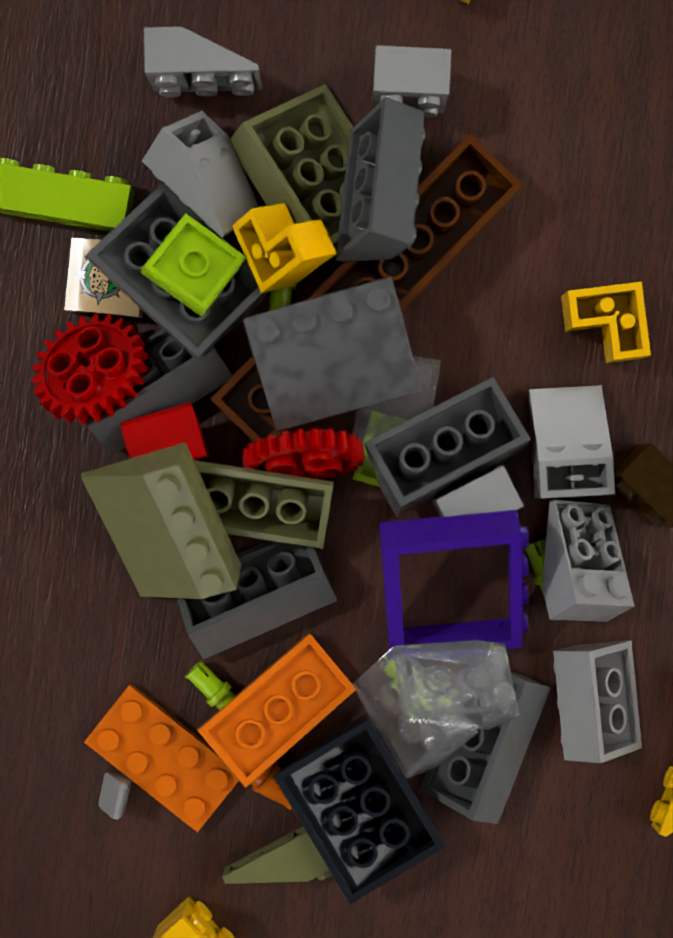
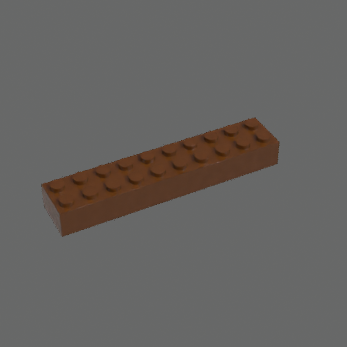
M470 133L417 187L419 204L414 216L416 236L413 244L393 259L345 261L308 300L391 277L402 313L519 193L523 184ZM254 355L211 398L255 443L256 439H268L270 434L282 436V432L287 430L276 431Z

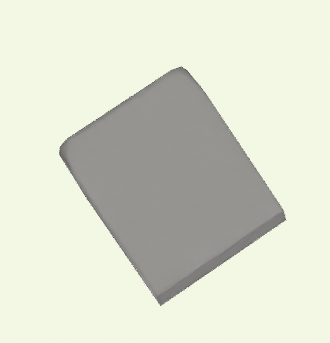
M108 771L104 774L98 805L112 819L118 820L126 810L132 780L126 775Z

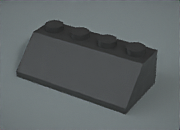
M385 97L350 130L336 260L344 262L393 259L413 244L416 236L414 216L419 204L417 185L423 166L420 160L421 145L426 135V130L423 128L424 111Z
M164 329L144 340L146 344L144 349L149 355V358L144 362L149 370L139 374L145 382L144 385L133 386L137 396H126L124 398L127 406L125 409L115 405L113 407V417H110L105 411L101 413L100 422L96 423L91 416L88 417L86 422L89 430L110 456L126 448L121 430V422L188 402L193 404L212 391L222 387L233 376L215 346L196 360Z
M492 377L364 442V446L379 487L396 517H399L522 453L531 439L496 380Z
M270 540L237 554L242 566L236 590L204 599L177 598L187 634L203 660L337 601L315 547Z
M472 655L458 689L460 693L457 698L455 697L456 700L451 707L420 790L472 821L498 824L551 687L523 674Z

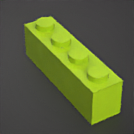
M0 158L1 214L111 232L133 210L135 191L131 185H127V180L123 178L105 176V181L91 179L90 173L79 170H69V175L55 173V168L48 165L33 164V169L19 167L18 161Z

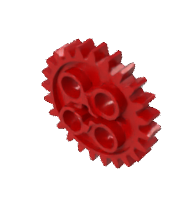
M95 313L91 322H88L84 316H80L79 325L77 326L68 321L66 332L63 333L56 329L54 333L57 339L54 342L50 340L44 341V344L48 347L47 352H37L36 354L42 363L32 366V369L37 374V376L31 378V382L36 387L33 392L48 412H51L58 420L63 417L68 424H71L76 418L82 425H85L89 416L98 423L101 419V413L105 411L110 417H113V407L115 405L125 409L127 406L124 398L126 396H137L133 386L144 385L145 382L139 374L149 370L144 362L149 358L148 353L144 349L146 344L132 325L128 326L123 318L116 321L112 314H108L102 320L99 314Z
M315 428L307 432L298 429L293 434L283 431L282 436L270 434L268 439H256V443L248 444V448L243 449L244 468L324 480L327 477L336 479L338 475H348L349 471H356L358 466H363V461H365L364 446L361 438H356L355 434L346 435V431L334 434L333 429L324 431Z

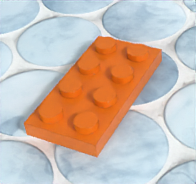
M307 634L199 727L197 731L246 788L349 697L356 688L311 634Z
M133 684L126 688L84 741L85 744L197 833L239 781L206 742Z

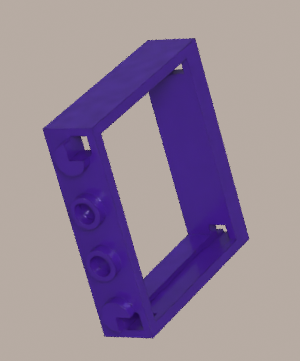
M516 510L379 523L387 633L391 660L522 647V632H528L527 612L522 610V605L528 604L527 584L522 582V577L528 576V561L526 554H522V548L528 547L529 542L527 527H520ZM508 544V618L403 628L398 554Z

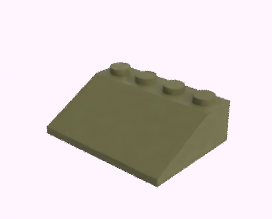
M324 84L243 122L230 141L241 166L266 205L285 203L294 224L321 219L334 249H337L350 130L353 126L327 85Z
M186 442L81 474V479L140 597L204 599L236 590L242 565Z

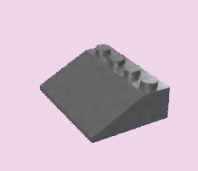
M391 277L243 319L276 431L421 391Z

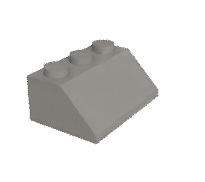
M631 640L574 645L553 651V668L556 674L557 706L560 714L561 744L563 746L564 760L603 763L641 749L642 742Z

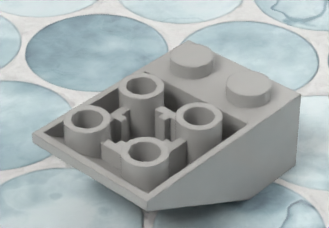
M144 27L145 74L153 91L159 92L160 96L178 97L181 96V92H196L198 96L209 97L217 95V91H232L234 95L248 96L254 94V90H262L258 64L184 27Z
M203 111L162 128L142 160L157 179L163 181L179 196L183 204L190 207L205 221L207 227L216 232L221 238L234 231L232 225L248 211L259 207L229 136Z
M602 385L529 389L535 498L615 494L613 454Z
M563 500L550 501L542 588L550 620L607 622L635 607L610 505Z

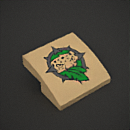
M71 238L64 310L142 318L143 310L85 258L86 254L101 240Z

